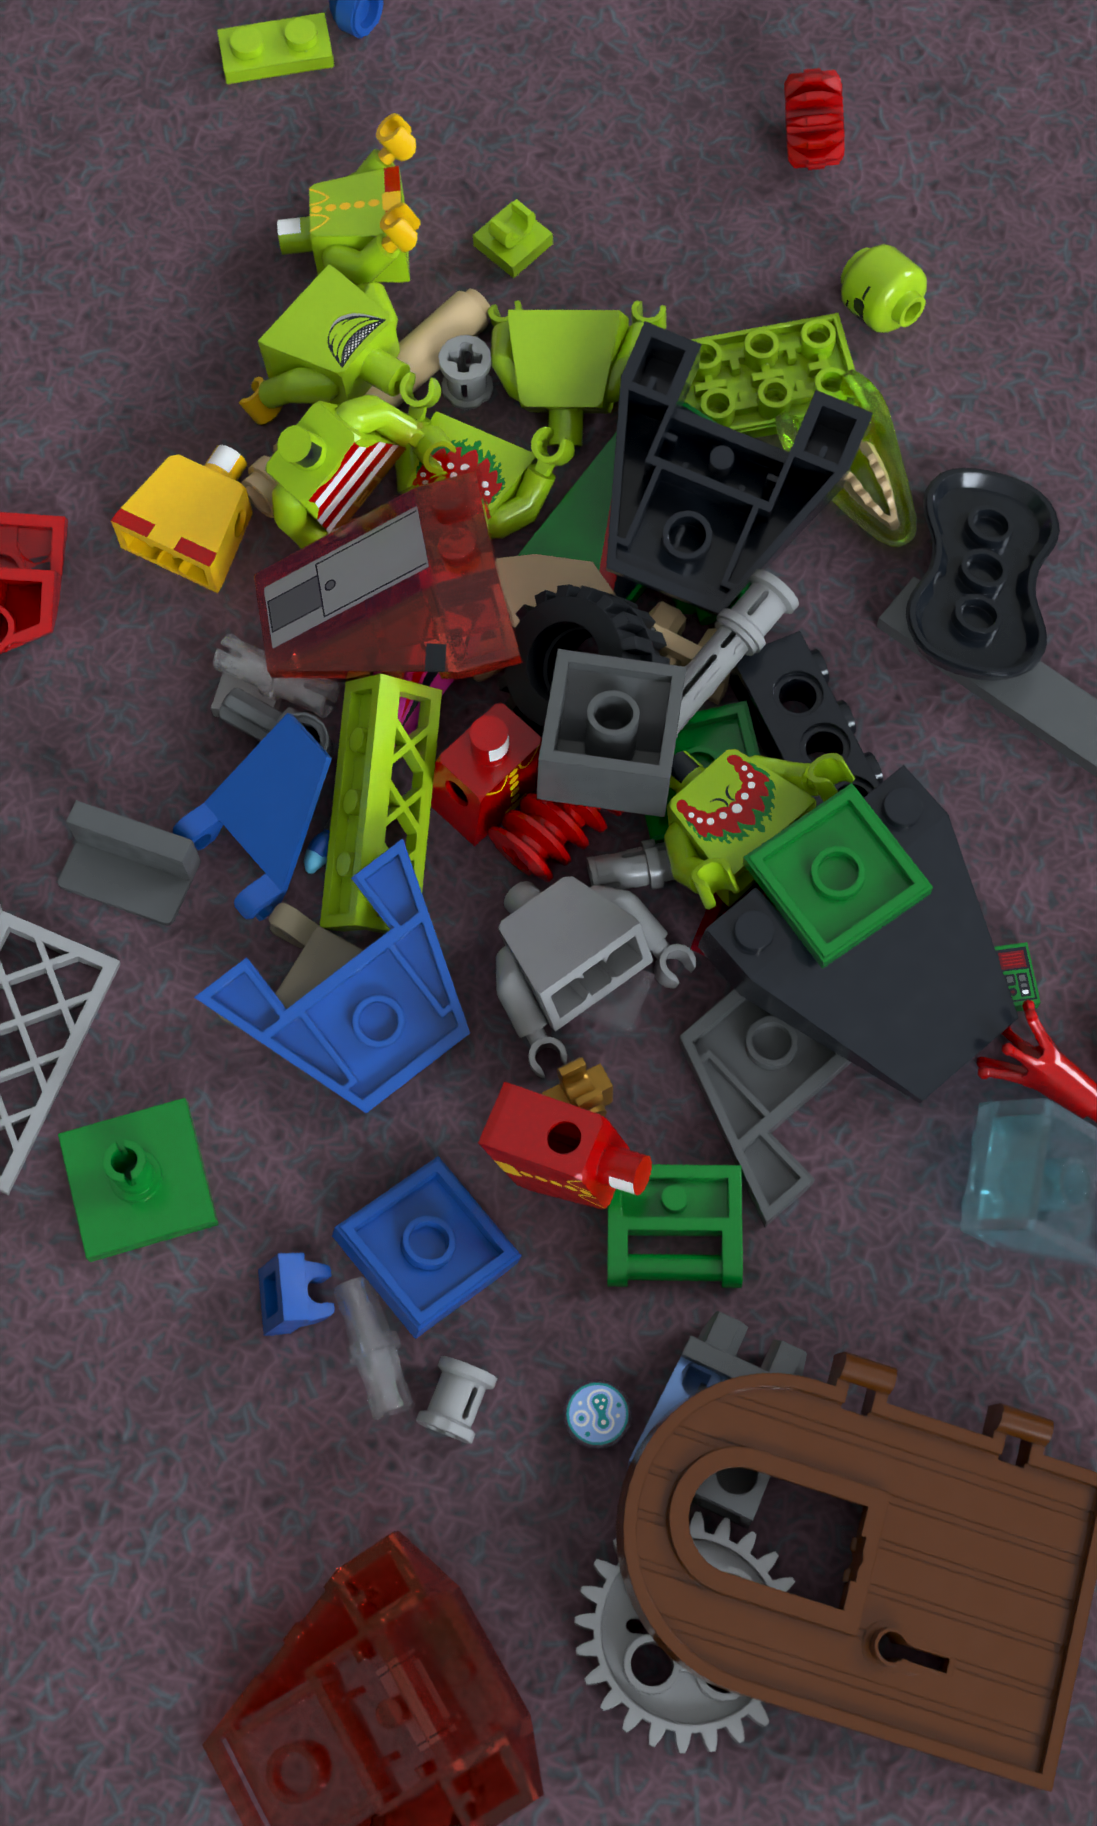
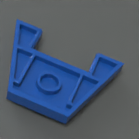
M403 839L351 878L390 930L289 1008H286L249 958L242 960L194 997L365 1113L377 1106L470 1034Z

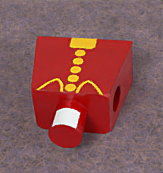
M502 702L494 704L484 715L476 719L436 760L431 807L475 847L488 835V830L491 827H496L502 821V817L507 812L514 810L520 805V800L537 789L541 736ZM464 793L468 802H465L459 796Z
M504 1082L478 1141V1144L517 1186L536 1193L601 1210L610 1205L616 1189L640 1195L648 1184L652 1170L651 1157L630 1150L629 1146L607 1118L595 1112Z

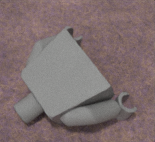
M571 876L561 878L543 892L532 882H520L514 885L505 896L504 908L510 915L501 920L498 926L505 946L496 955V991L519 1038L526 1036L531 1045L528 1057L529 1065L535 1075L541 1078H545V1075L535 1059L541 1049L552 1048L556 1050L560 1055L563 1065L567 1064L565 1046L558 1039L547 1036L543 1028L545 1025L549 1024L556 1032L653 962L651 953L657 958L653 969L655 979L666 988L674 989L679 985L678 978L666 965L667 959L679 960L691 973L695 969L696 957L693 951L686 945H670L665 939L668 932L642 901L630 891L599 885L588 887Z

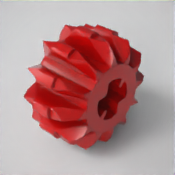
M821 68L803 69L802 73L789 74L784 82L788 161L793 168L808 167V170L825 169V166L839 165L845 151L841 77L836 70L821 71Z

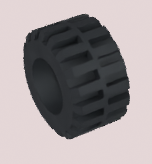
M568 584L557 586V593L548 590L542 591L535 595V607L524 604L516 612L520 622L517 627L508 625L502 637L509 640L507 651H498L497 664L505 666V675L497 679L499 690L511 695L504 704L517 716H521V719L542 738L558 649L576 651L581 643L593 636L598 646L599 655L669 665L670 658L660 656L659 650L667 646L663 633L651 630L656 621L648 612L638 610L637 604L583 585L580 588Z

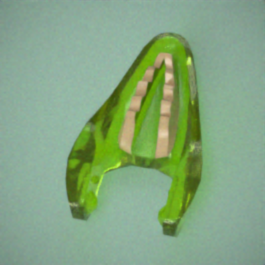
M851 369L841 375V392L844 396L852 398L855 406L870 411L873 414L845 484L832 501L850 519L878 541L889 547H901L915 537L916 513L895 428L882 393L868 378ZM783 411L775 416L776 427L783 449L790 452L799 431L800 421L795 415Z

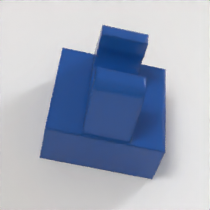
M278 1253L258 1269L264 1336L290 1334L300 1327L322 1322L334 1313V1303H316L309 1297L307 1290L309 1283H323L332 1276L328 1265L305 1261L304 1253Z

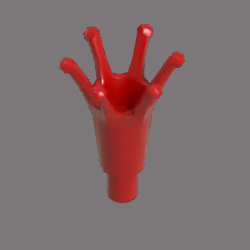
M1029 999L1024 1001L1022 1007L1025 1012V1018L1039 1045L1034 1047L1026 1042L1009 1026L1001 1034L1016 1045L1017 1048L1009 1042L1002 1045L1001 1051L1006 1056L1013 1057L1023 1065L1020 1066L982 1056L977 1058L976 1062L979 1067L978 1076L981 1079H988L989 1077L1003 1079L1037 1090L1078 1117L1084 1119L1087 1116L1097 1123V1083L1060 1051L1041 1024L1035 1011L1034 1002Z

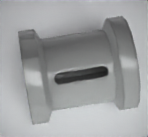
M470 335L456 336L448 340L441 347L439 353L440 370L444 375L442 394L456 408L464 410L475 409L483 402L489 400L493 391L492 378L488 374L492 365L490 349L484 341ZM465 351L470 352L471 363L466 364ZM461 385H467V397L462 395Z
M441 1356L437 1365L442 1371L427 1410L419 1411L416 1421L426 1428L464 1443L472 1444L475 1432L471 1429L480 1403L485 1391L493 1389L498 1378L466 1362Z

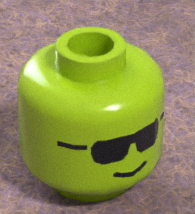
M881 244L871 248H863L849 259L842 271V302L851 313L873 331L888 333L901 326H910L920 317L925 308L926 275L918 265L893 246Z

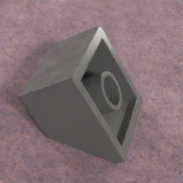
M558 649L538 759L537 799L665 817L687 667Z

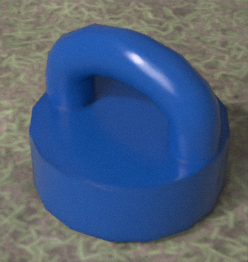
M328 0L329 10L339 30L359 39L367 36L378 24L384 4L383 0Z

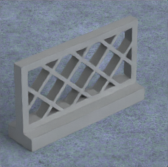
M0 904V951L11 932L34 942L42 960L39 964L8 975L5 974L0 961V990H4L14 1016L13 1020L0 1024V1036L19 1030L30 1061L0 1071V1083L34 1071L42 1091L36 1106L8 1116L0 1095V1115L2 1118L0 1119V1131L6 1129L14 1150L0 1176V1192L9 1195L119 969L120 961L2 910ZM45 947L62 955L49 959ZM76 962H81L101 970L90 992L68 1000L64 999L54 970ZM47 973L58 1003L21 1016L10 986ZM84 1005L74 1025L69 1011ZM62 1014L70 1033L64 1048L37 1058L26 1027ZM56 1062L46 1083L41 1068ZM28 1120L19 1140H17L12 1126Z

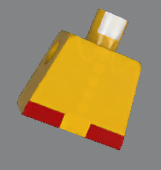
M217 445L204 466L179 454L169 456L112 518L111 523L121 548L218 593L224 584L253 514L247 489L238 482V479L247 467L246 460L237 451L225 445Z

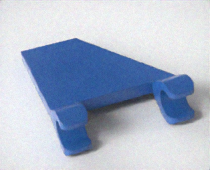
M287 713L212 795L203 804L180 819L172 831L173 834L191 839L195 848L201 850L217 838L224 825L266 873L243 889L234 899L235 908L248 920L254 917L259 921L266 919L285 897L332 757L295 716Z

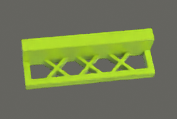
M381 673L345 682L320 926L324 929L343 932L368 930L385 934L390 930L382 918L377 916L376 910L351 878L389 849L385 843L386 826L396 818L407 834L406 849L422 892L442 699L441 689ZM400 697L420 702L418 728L409 735L398 719ZM402 756L413 773L412 788L404 796L400 795L391 780L393 763Z

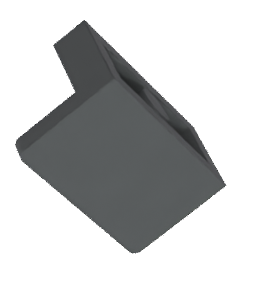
M76 800L66 820V824L76 842L58 878L57 883L59 887L166 926L172 925L201 863L193 841Z

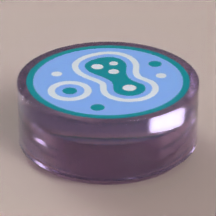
M602 1379L585 1381L576 1386L565 1401L563 1409L565 1429L569 1437L578 1446L586 1450H609L617 1446L626 1437L630 1429L632 1419L630 1401L624 1391L610 1381Z

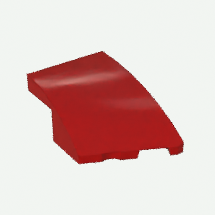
M0 512V654L51 634L54 631L60 600L68 530V519L65 516ZM48 555V557L44 559L42 562L34 563L31 560H29L32 558ZM50 562V570L32 569L39 564Z

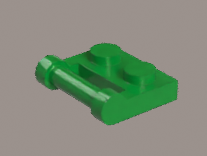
M652 1164L650 1179L645 1190L640 1195L616 1189L608 1206L607 1287H628V1280L721 1281V1288H742L741 1165ZM628 1236H721V1255L628 1254Z

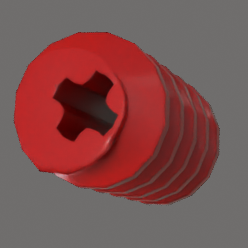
M529 793L520 800L521 811L510 810L502 817L503 828L491 827L488 830V836L498 851L514 867L527 875L533 874L548 883L554 877L546 860L551 857L560 864L567 866L572 860L564 843L569 841L583 850L590 844L582 827L586 824L595 831L602 833L607 829V824L600 813L602 808L537 799V794ZM606 809L617 817L624 813V811Z

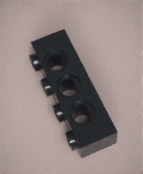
M800 631L765 644L759 653H754L752 656L744 655L730 672L729 684L739 702L747 700L754 733L766 757L791 762L812 763L813 761L808 757L811 753H837L842 756L855 777L852 784L863 798L884 782L881 768L875 756L869 751L863 753L854 736L856 734V723L849 706L844 700L836 701L827 684L830 677L822 654L817 649H809ZM788 701H798L805 704L809 710L802 713H794L784 708L782 704ZM842 781L834 786L839 792L851 783ZM820 795L812 796L816 800V807L823 803Z

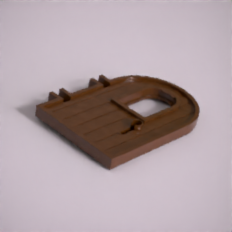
M844 1351L834 1355L827 1383L784 1373H756L738 1376L713 1384L692 1394L674 1406L657 1422L637 1449L627 1470L617 1508L616 1545L620 1572L629 1599L645 1629L663 1651L689 1673L726 1691L1000 1778L1052 1792L1097 1579V1472L1043 1455L1044 1448L1049 1444L1053 1435V1420L999 1403L988 1406L982 1434L915 1413L887 1403L888 1395L893 1391L897 1380L896 1368ZM850 1383L867 1388L861 1415L841 1408L842 1404L846 1401ZM1006 1435L1021 1439L1015 1465L998 1460L999 1455L1003 1453ZM739 1467L863 1506L857 1535L852 1537L850 1545L853 1561L844 1570L842 1582H845L839 1609L723 1572L709 1564L697 1550L689 1528L691 1502L700 1485L709 1476L720 1470ZM885 1634L893 1644L903 1645L944 1658L941 1672L909 1662L907 1659L889 1657L883 1659L878 1650L880 1638Z

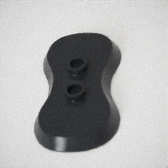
M954 468L942 472L930 482L923 496L924 515L932 539V558L926 574L914 588L906 606L908 629L918 651L924 658L946 671L973 679L990 681L1007 680L1031 671L1040 662L1047 646L1046 626L1036 598V583L1040 568L1055 548L1059 538L1060 528L1056 511L1042 492L1017 478L977 468Z

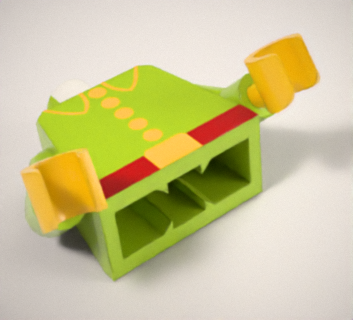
M393 113L380 123L376 131V139L384 147L381 150L373 149L356 172L346 177L315 183L309 188V216L277 220L278 238L282 255L313 252L318 275L329 264L354 284L367 282H410L409 251L416 245L418 238L416 230L419 229L421 221L405 203L400 168L395 166L393 161L395 159L405 161L411 158L416 151V140L411 135V126L399 114Z

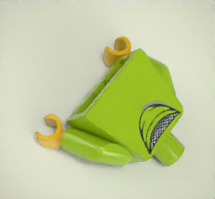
M329 264L258 340L269 379L264 380L262 377H256L251 384V389L255 393L248 398L241 399L239 402L240 406L256 424L262 425L270 422L278 415L282 406L289 403L314 404L318 401H324L340 405L342 402L364 396L372 386L392 397L400 393L401 380L410 372V366L398 359L400 352L396 332L398 317L384 286L378 282L354 284Z

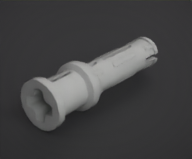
M756 569L749 578L751 586L731 609L723 608L717 615V621L714 624L717 631L691 662L685 666L687 668L676 738L678 733L715 692L743 656H752L754 653H759L766 644L764 636L784 613L792 614L798 607L799 602L794 592L772 573L763 569Z

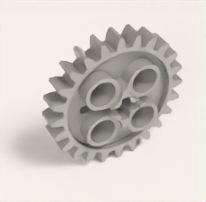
M695 1511L689 1525L691 1537L699 1553L713 1567L785 1592L795 1583L793 1577L772 1580L768 1574L779 1556L775 1551L764 1555L758 1560L750 1554L755 1544L756 1533L751 1531L736 1544L729 1540L730 1519L724 1518L714 1534L706 1533L702 1514ZM615 1538L613 1540V1547L617 1554V1545ZM596 1559L593 1567L605 1581L603 1588L582 1586L580 1594L587 1601L596 1605L595 1613L575 1616V1625L582 1629L593 1631L594 1639L576 1648V1655L585 1658H597L599 1666L592 1670L584 1678L586 1686L607 1682L611 1690L605 1696L600 1708L605 1712L622 1703L628 1709L622 1726V1730L625 1733L633 1729L641 1720H644L650 1724L648 1732L649 1746L655 1747L666 1730L673 1731L677 1752L682 1754L686 1752L689 1746L691 1734L700 1733L702 1742L709 1753L716 1751L717 1729L724 1727L729 1736L738 1744L745 1741L741 1718L747 1715L753 1722L762 1727L770 1723L760 1701L732 1692H717L707 1682L681 1667L670 1656L672 1669L670 1677L666 1682L659 1686H648L637 1680L631 1668L632 1655L638 1648L644 1645H659L650 1634L631 1633L627 1630L626 1623L628 1620L640 1619L626 1592L619 1562L614 1566L606 1561Z

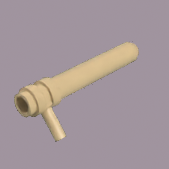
M470 288L465 292H455L399 342L400 352L398 359L408 364L410 372L416 375L413 393L440 370L439 353L441 347L448 340L461 335L476 337L487 327V319L489 318L488 308H490V305L484 296L475 289ZM374 386L365 394L377 396L395 408L404 402L400 393L392 397ZM277 443L273 446L274 453L278 449ZM273 454L270 457L263 455L248 468L249 476L242 481V485L247 489L249 500L260 512L270 518H274L272 490L277 483L268 475L265 467ZM351 518L337 537L344 543L358 530L359 525Z

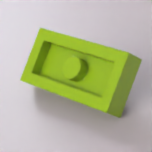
M325 12L217 29L227 84L334 67Z

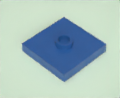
M439 1156L335 1226L332 1234L334 1240L414 1339L421 1336L504 1275L519 1262L522 1256Z

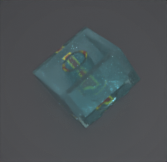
M1047 1098L979 1102L976 1128L971 1141L972 1154L966 1193L962 1200L960 1230L995 1248L1097 1268V1127Z

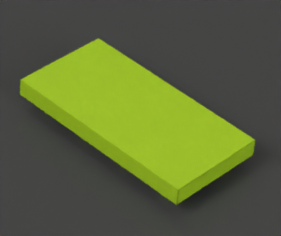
M839 313L690 339L702 345L699 369L685 402L716 423L753 438L799 430L815 390L867 410Z

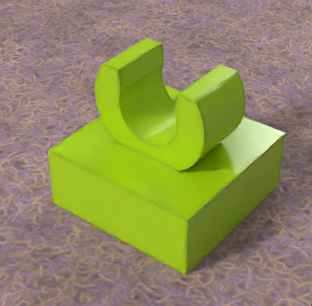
M517 199L509 203L473 234V246L512 278H515L553 245V233L536 220L535 213Z

